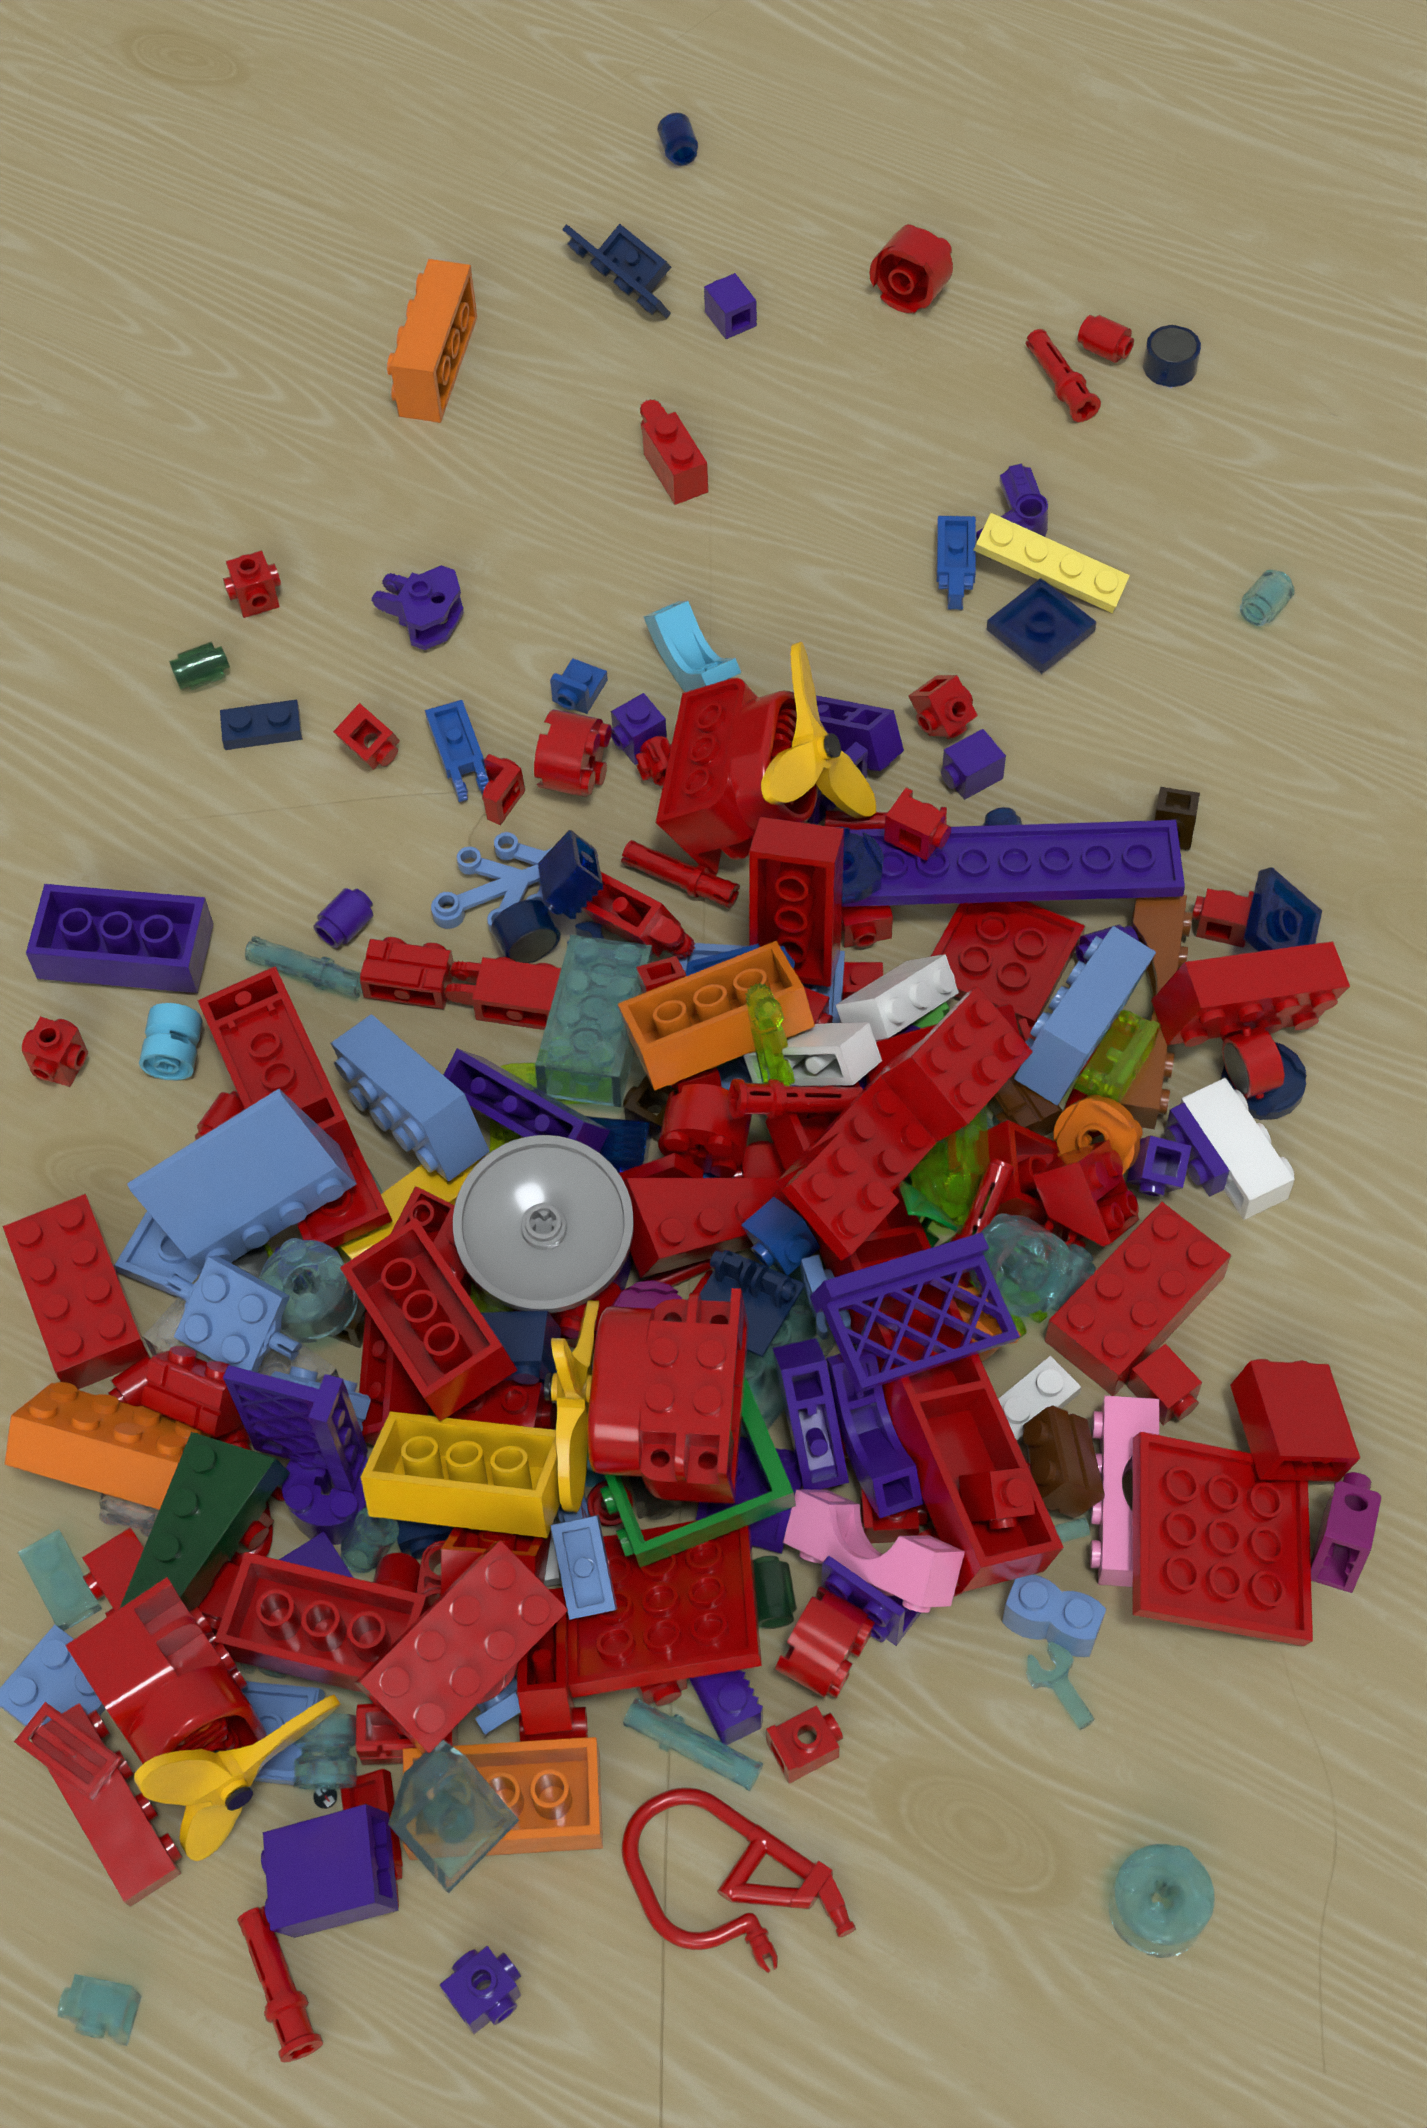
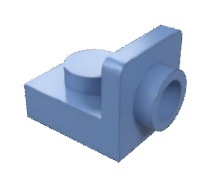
M516 1675L496 1697L482 1704H477L481 1713L475 1719L484 1734L489 1733L521 1712L517 1696Z

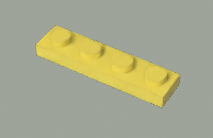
M990 513L973 550L1110 613H1113L1130 576L993 513Z

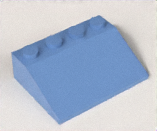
M277 1089L127 1184L133 1195L186 1258L202 1270L209 1256L217 1255L232 1263L250 1250L261 1247L271 1237L290 1225L301 1222L308 1214L327 1202L338 1199L345 1191L357 1183L339 1144L280 1089Z

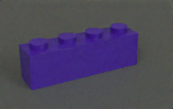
M456 1049L443 1074L465 1094L470 1106L522 1137L537 1135L565 1137L581 1142L599 1153L610 1130L486 1058L461 1049Z

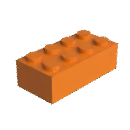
M428 259L424 273L418 274L414 300L410 299L408 302L405 326H400L398 329L397 348L395 353H390L388 357L387 373L392 375L391 396L392 400L397 403L399 417L441 423L477 320V309L471 265Z
M777 941L618 1003L630 1042L654 1091L667 1085L676 1084L682 1079L707 1069L716 1068L722 1063L747 1053L756 1052L762 1047L788 1037L796 1036L800 1032L815 1027L804 986Z
M57 1382L50 1383L11 1415L5 1465L160 1510L191 1432L213 1439L217 1437L144 1406L136 1407L119 1402L118 1398L112 1395H94L77 1390V1387L73 1384Z
M597 1738L435 1747L429 1754L422 1753L418 1748L403 1749V1847L409 1859L423 1860L603 1849L600 1752Z

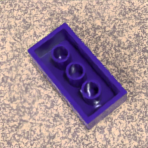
M44 884L26 955L37 979L198 993L214 923L205 897Z

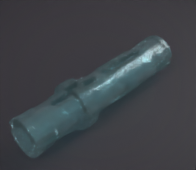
M253 936L246 946L245 959L249 962L270 968L276 966L278 971L312 982L313 987L321 990L329 988L356 999L362 993L360 984L361 972L335 964V961L325 956L321 959L303 952L269 942L258 936Z
M638 1697L634 1699L624 1718V1726H629L659 1742L660 1749L666 1752L673 1749L751 1791L762 1770V1762H757L724 1743L684 1723L685 1718L678 1714L671 1717L641 1701Z

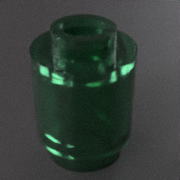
M211 641L178 653V658L169 661L180 690L188 687L194 690L226 678L223 670L230 668L222 646L214 648Z
M762 1556L754 1559L759 1628L775 1629L791 1624L794 1621L793 1612L796 1611L797 1605L790 1565L787 1562L779 1561L777 1556Z

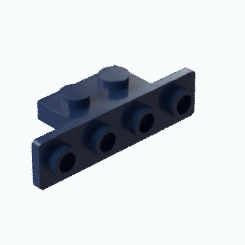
M567 224L562 230L570 238L567 245L581 258L588 254L593 258L590 264L605 277L609 273L614 275L616 279L613 283L626 295L630 296L632 292L636 293L639 296L636 302L649 314L653 315L657 311L667 319L671 312L651 293L672 268L666 260L621 224L616 227L599 249L595 248Z

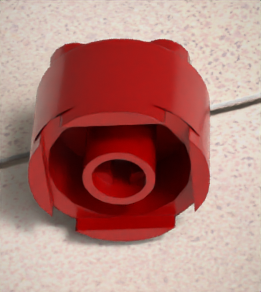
M911 224L904 225L872 260L869 271L873 287L877 284L883 293L880 298L897 311L915 313L918 309H925L952 276V247L947 240L938 238L925 229Z
M555 709L551 710L544 723L551 724L548 735H539L535 752L534 776L535 778L542 779L537 783V786L543 789L587 797L592 793L594 785L602 786L604 783L607 764L602 762L604 748H607L609 745L612 727L610 724L603 723L602 719Z
M688 1084L682 1086L681 1093L675 1095L673 1090L668 1096L658 1142L659 1150L664 1156L676 1153L703 1169L705 1173H712L721 1178H731L735 1176L737 1168L744 1161L753 1114H745L741 1119H734L730 1114L728 1106L729 1090L723 1087L709 1084Z
M819 1586L816 1596H812L787 1641L790 1648L785 1657L780 1655L775 1670L824 1698L828 1694L837 1698L850 1675L849 1671L853 1663L848 1661L850 1654L860 1657L872 1634L871 1631L875 1622L868 1618L869 1614L863 1612V1609Z

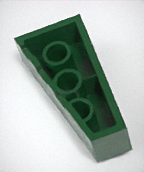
M191 1432L120 1608L166 1577L172 1583L189 1612L198 1607L213 1586L214 1582L212 1580L226 1560H231L240 1547L238 1542L253 1520L257 1522L267 1507L266 1501L277 1485L281 1487L290 1472L274 1457Z

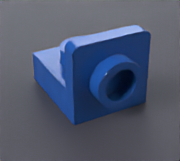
M572 658L562 675L554 673L550 679L552 701L567 710L574 709L588 714L608 681L607 671Z

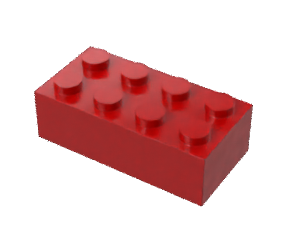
M760 817L749 850V946L759 944L762 947L777 941L779 946H784L790 957L794 959V971L801 983L831 987L841 947L844 828Z
M1331 941L1184 962L1152 998L1151 1002L1166 1044L1184 1043L1186 1047H1193L1204 1043L1208 1039L1221 1037L1222 1041H1224L1227 1037L1242 1033V1027L1250 1026L1251 1029L1261 1026L1269 1034L1287 1027H1294L1295 1030L1313 1027L1319 1022L1318 1018L1326 1010L1338 1003L1337 999L1350 987L1334 942Z
M86 1194L2 1226L54 1371L60 1382L73 1384L79 1390L123 1372L145 1356L150 1359L100 1224Z
M1161 1202L1049 1319L1045 1342L1111 1396H1115L1129 1381L1132 1368L1155 1352L1223 1280L1231 1254L1165 1203Z
M414 1218L340 1267L440 1422L517 1371L506 1350L417 1218Z
M499 1540L492 1543L354 1683L422 1753L429 1754L553 1627L568 1609Z
M245 1552L214 1643L216 1645L222 1643L233 1661L364 1693L354 1682L430 1607L427 1596Z

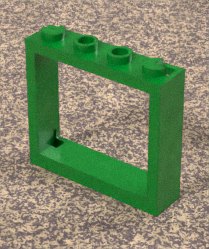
M746 1376L741 1422L770 1492L645 1541L620 1475L604 1474L608 1486L600 1488L606 1507L610 1515L619 1512L624 1528L616 1530L625 1556L635 1554L640 1568L796 1506L793 1489Z

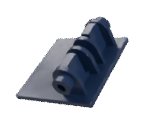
M728 1249L723 1252L716 1250L710 1260V1267L715 1269L700 1292L701 1298L706 1301L731 1302L732 1288L741 1289L749 1323L747 1351L763 1358L804 1289L805 1283L767 1268Z

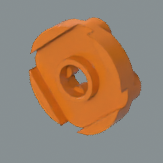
M1092 1094L1073 1103L1061 1113L1053 1131L1054 1141L1057 1139V1146L1060 1151L1057 1154L1058 1157L1063 1153L1089 1146L1093 1140L1088 1135L1089 1130L1092 1132L1099 1131L1104 1135V1140L1109 1139L1112 1149L1119 1154L1123 1164L1122 1175L1133 1166L1140 1150V1139L1142 1138L1143 1131L1139 1122L1134 1120L1132 1114L1123 1105L1113 1099Z

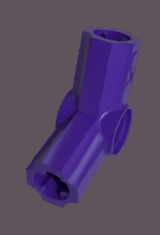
M1022 463L1009 466L999 478L1010 509L1001 517L1045 537L1048 531L1047 499L1040 494L1030 467H1025ZM983 528L976 532L977 541L980 537Z

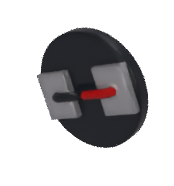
M328 1784L319 1786L313 1795L315 1804L322 1809L332 1807L337 1801V1791L335 1788Z

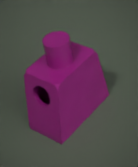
M1350 1472L1344 1475L1343 1482H1335L1323 1512L1311 1559V1581L1346 1592H1353L1372 1548L1381 1503V1495L1370 1490L1372 1482L1366 1475ZM1335 1544H1340L1346 1547H1339Z

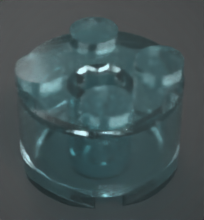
M1006 1213L995 1216L991 1223L981 1231L989 1246V1250L984 1253V1257L1009 1313L1018 1317H1031L1028 1314L1040 1310L1046 1312L1054 1308L1063 1299L1072 1281L1073 1270L1069 1268L1068 1255L1071 1256L1068 1246L1058 1236L1028 1217ZM975 1270L969 1271L968 1273L974 1285L981 1290L982 1286Z
M298 1238L289 1239L269 1257L259 1276L260 1280L290 1296L282 1314L280 1331L298 1342L313 1343L317 1342L316 1339L328 1335L333 1337L339 1334L351 1322L357 1309V1294L340 1269L344 1262L340 1255L325 1243Z
M1167 1844L1143 1847L1125 1860L1113 1883L1109 1900V1914L1114 1929L1124 1942L1147 1953L1146 1955L1156 1958L1179 1955L1193 1946L1212 1916L1215 1900L1213 1884L1205 1867L1186 1847ZM1155 1893H1159L1162 1898H1168L1171 1901L1167 1909L1164 1908L1161 1902H1152Z

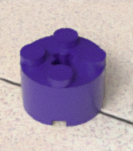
M367 1456L353 1493L335 1488L329 1470L294 1460L289 1461L286 1469L290 1474L282 1484L283 1497L293 1521L310 1540L325 1532L332 1545L344 1544L352 1540L351 1537L357 1535L363 1529L366 1531L373 1524L376 1517H369L361 1482V1474L368 1461Z

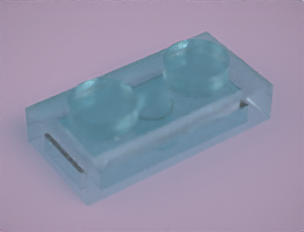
M59 1529L18 1552L54 1623L60 1629L66 1631L102 1610L99 1601L85 1582L84 1574Z

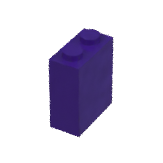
M364 1804L263 1832L264 1850L261 1853V1865L266 1874L268 1898L265 1901V1915L270 1924V1931L296 1938L399 1911L389 1813Z

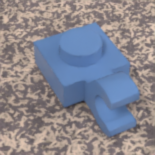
M819 1255L801 1259L802 1283H805L804 1289L813 1317H816L817 1334L824 1340L827 1339L828 1332L825 1325L827 1323L823 1311L815 1312L809 1296L823 1281L834 1278L831 1269H823ZM848 1311L839 1312L845 1327L850 1329L851 1318Z

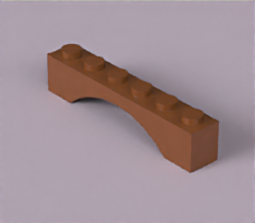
M1187 895L1182 897L1136 898L1131 927L1135 930L1139 942L1156 952L1145 971L1149 980L1152 998L1182 964L1187 961L1188 947L1181 946L1182 936L1189 937L1193 912L1185 911ZM1153 1005L1152 1018L1142 1037L1125 1056L1113 1064L1107 1098L1123 1105L1132 1114L1134 1120L1139 1122L1142 1128L1155 1130L1158 1114L1166 1115L1170 1090L1162 1089L1163 1078H1171L1175 1053L1167 1052L1168 1045L1166 1044Z

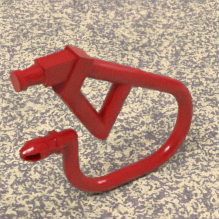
M675 1788L660 1793L643 1803L634 1812L625 1828L622 1840L623 1863L645 1915L654 1930L661 1937L678 1947L691 1950L710 1949L746 1933L745 1942L750 1944L752 1954L760 1968L767 1973L770 1972L769 1967L764 1961L769 1957L772 1960L774 1970L777 1969L778 1955L767 1936L769 1932L767 1928H762L757 1916L753 1913H746L705 1932L683 1930L674 1925L664 1914L639 1857V1840L644 1827L655 1815L678 1805H693L705 1809L750 1842L717 1890L726 1900L732 1903L810 1909L819 1898L827 1916L831 1918L837 1929L835 1931L839 1938L849 1935L856 1930L853 1921L849 1919L844 1899L833 1879V1870L820 1861L817 1864L813 1863L711 1793L695 1788ZM766 1854L805 1880L800 1888L749 1884L747 1881Z

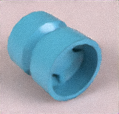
M162 1003L151 1007L145 1028L147 1038L143 1041L139 1059L140 1068L145 1073L164 1080L177 1081L192 1076L197 1055L196 1045L200 1039L203 1022L201 1015L188 1006L176 1003Z

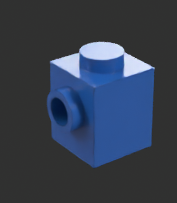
M775 1197L741 1224L754 1245L751 1250L756 1258L767 1268L774 1265L787 1276L801 1265V1259L810 1257L820 1248L804 1219Z

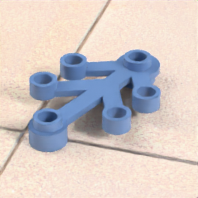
M509 832L497 835L494 840L495 853L500 859L511 860L515 858L533 865L521 870L481 858L478 849L464 847L457 854L459 870L464 874L471 875L476 873L496 880L459 895H455L452 892L440 893L431 904L433 920L441 928H455L463 922L465 910L505 895L499 908L492 910L487 917L489 931L493 935L499 936L495 930L496 925L494 922L504 912L521 903L529 885L541 880L543 881L538 893L530 895L525 903L534 902L543 905V911L548 918L550 915V903L558 886L571 882L579 871L578 855L574 850L565 846L551 847L546 851L518 843L517 837ZM508 843L513 845L509 849L501 848L503 844ZM467 858H474V859H476V860H475L474 862H472V863H464V862H463V861H464L465 859H467ZM560 861H561V862H565V863H563V864H561V865H555V864H554V863L560 862ZM445 905H453V906H452L451 908H449V909H443V908H441V907H443V906H445Z

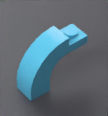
M677 601L643 616L659 654L684 692L721 682L741 673L736 658H721L711 649L698 626L689 601Z

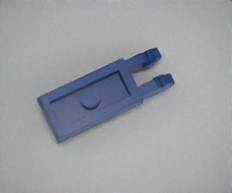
M463 700L425 710L426 720L447 778H451L458 801L468 800L467 787L461 775L473 771L475 772L478 789L483 795L489 780L485 771L484 757Z

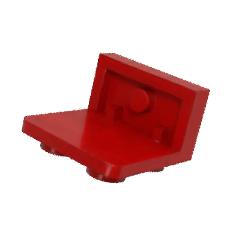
M502 1380L447 1418L553 1430L557 1421V1407L552 1401L545 1400L542 1382L521 1384L516 1381Z

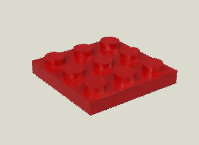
M1027 901L960 903L930 957L946 954L959 992L955 995L956 997L962 999L967 992L978 986L995 1007L1011 1004L1014 1008L1016 1021L1026 1018L1029 1027H1032L1043 1013L1075 952L1076 946L1080 942V937L1084 935L1085 925Z

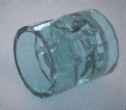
M331 1714L294 1742V1746L301 1749V1755L294 1759V1788L326 1790L357 1786V1758L350 1754V1748L356 1745L355 1715Z

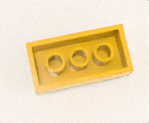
M390 1411L361 1474L369 1517L548 1538L551 1525L560 1506L556 1430L445 1418L440 1422L435 1416Z

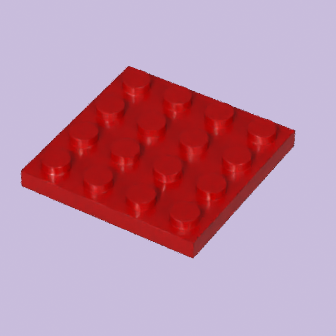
M1139 1432L1133 1437L1132 1615L1299 1646H1306L1313 1642L1308 1481L1262 1480L1258 1477L1251 1453Z
M695 1521L644 1529L641 1532L644 1540L648 1541ZM750 1524L641 1568L635 1554L625 1556L617 1534L603 1536L618 1609L570 1620L567 1611L568 1686L572 1698L762 1666Z

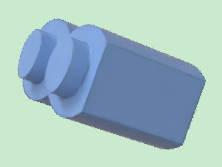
M1033 1574L1015 1579L1005 1604L1002 1622L1008 1629L1022 1637L1035 1640L1046 1639L1054 1648L1067 1655L1090 1657L1106 1608L1089 1595L1075 1591L1061 1592L1051 1581Z

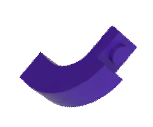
M863 1348L859 1360L866 1377L878 1374L879 1368L876 1354ZM841 1353L827 1357L839 1431L854 1472L871 1506L879 1518H883L922 1505L923 1499L916 1464L908 1455L897 1436L887 1409L882 1385L857 1393Z

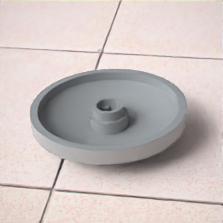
M537 1135L524 1137L506 1143L490 1152L466 1177L454 1207V1241L464 1269L473 1282L486 1295L507 1307L519 1311L547 1310L549 1313H556L587 1303L588 1300L595 1298L614 1281L626 1262L633 1240L634 1222L631 1199L624 1181L617 1170L606 1158L591 1147L560 1136Z

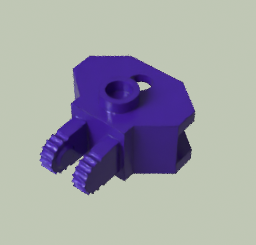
M442 565L421 574L412 572L409 578L401 575L397 576L395 573H387L382 580V584L391 593H385L380 590L376 591L371 598L373 605L378 610L397 616L399 624L407 628L411 646L423 650L447 641L464 613L456 572L454 569ZM446 618H448V621L446 623L440 624L444 622Z

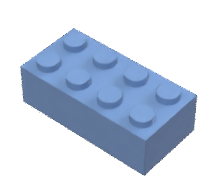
M1112 926L1104 939L1096 936L1083 958L1088 960L1087 964L1078 961L1066 980V983L1071 985V987L1068 989L1061 986L1049 1004L1048 1008L1053 1013L1043 1012L1032 1028L1030 1034L1036 1037L1034 1041L1028 1038L1025 1043L1033 1053L1020 1066L1014 1079L1058 1106L1106 1035L1110 1026L1128 1002L1156 952L1115 926Z
M369 1015L331 1042L338 1058L334 1061V1065L342 1078L350 1083L352 1088L348 1090V1094L353 1103L361 1111L368 1109L373 1120L383 1131L390 1129L396 1141L406 1152L413 1149L418 1160L428 1172L431 1173L436 1170L449 1182L490 1152L465 1094L375 1016Z

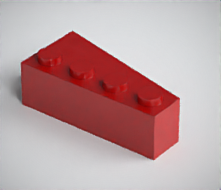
M626 1178L624 1180L633 1210L634 1230L630 1252L641 1278L711 1259L716 1250L723 1252L728 1249L736 1252L753 1247V1243L741 1224L773 1197L801 1216L805 1222L806 1219L781 1191V1188L776 1183L779 1178Z

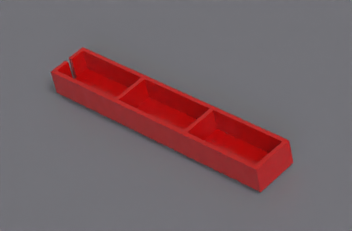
M857 1081L854 1085H828L823 1087H855L860 1085ZM784 1113L783 1116L777 1119L767 1118L765 1123L785 1171L840 1113ZM899 1185L892 1192L899 1200V1203L857 1250L842 1261L808 1223L813 1236L820 1245L819 1252L827 1269L832 1270L834 1277L931 1248L918 1216L908 1215ZM927 1284L922 1286L918 1299L940 1309L946 1292ZM913 1289L905 1292L911 1295ZM889 1296L883 1298L878 1311L900 1322L907 1305ZM952 1298L947 1313L964 1322L956 1302ZM873 1302L866 1303V1305L872 1307ZM847 1309L851 1318L852 1331L861 1335L867 1317L852 1309ZM913 1309L907 1326L929 1336L936 1319ZM874 1321L868 1339L890 1349L896 1332ZM942 1323L936 1341L955 1349L960 1347L964 1334ZM903 1336L897 1354L915 1362L921 1359L925 1346ZM932 1351L930 1357L938 1353ZM979 1354L883 1384L884 1398L892 1424L902 1446L916 1464L922 1498L941 1541L965 1551L958 1577L961 1591L965 1592L1044 1572L1064 1547L1031 1472L1030 1480L1035 1514L1017 1517L1018 1526L990 1530L989 1520L971 1522L962 1503L958 1476L1028 1467ZM876 1355L880 1373L885 1359ZM892 1363L890 1370L899 1366Z

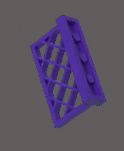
M982 1232L825 1280L809 1296L815 1312L823 1311L857 1393L1015 1342L1020 1338L984 1257V1253L989 1250V1246ZM975 1270L982 1286L979 1297L957 1286L962 1273ZM952 1277L950 1282L944 1280L946 1278ZM930 1284L946 1292L940 1309L918 1299L922 1286ZM913 1289L911 1295L905 1292ZM891 1296L907 1305L900 1322L878 1311L883 1298ZM953 1296L974 1307L968 1324L947 1313ZM873 1302V1305L870 1307L866 1303ZM852 1309L867 1317L861 1335L845 1327L839 1312ZM913 1309L936 1319L929 1336L907 1326ZM981 1311L996 1318L1002 1331L1001 1334L991 1336L975 1328ZM874 1321L896 1332L890 1349L868 1339ZM942 1323L964 1334L960 1347L952 1349L936 1341ZM903 1336L925 1346L920 1360L913 1362L897 1354ZM971 1338L977 1340V1342L969 1344ZM863 1348L885 1359L880 1373L866 1377L859 1360ZM932 1351L938 1353L930 1357ZM892 1363L899 1366L890 1370Z
M228 1365L223 1379L254 1449L327 1469L335 1488L353 1493L368 1449L343 1378L325 1374L320 1388L317 1389Z

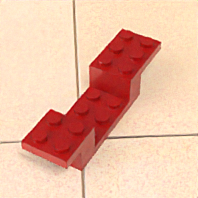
M276 966L197 1000L244 1109L280 1089L339 1144L357 1183L355 1186L345 1191L338 1199L327 1202L308 1214L304 1220L297 1223L311 1257L320 1255L392 1222L390 1213Z
M978 986L973 988L963 996L923 1040L894 1057L785 1171L776 1183L781 1188L783 1194L841 1261L857 1250L899 1203V1200L892 1192L900 1182L905 1179L937 1142L968 1125L1033 1051Z

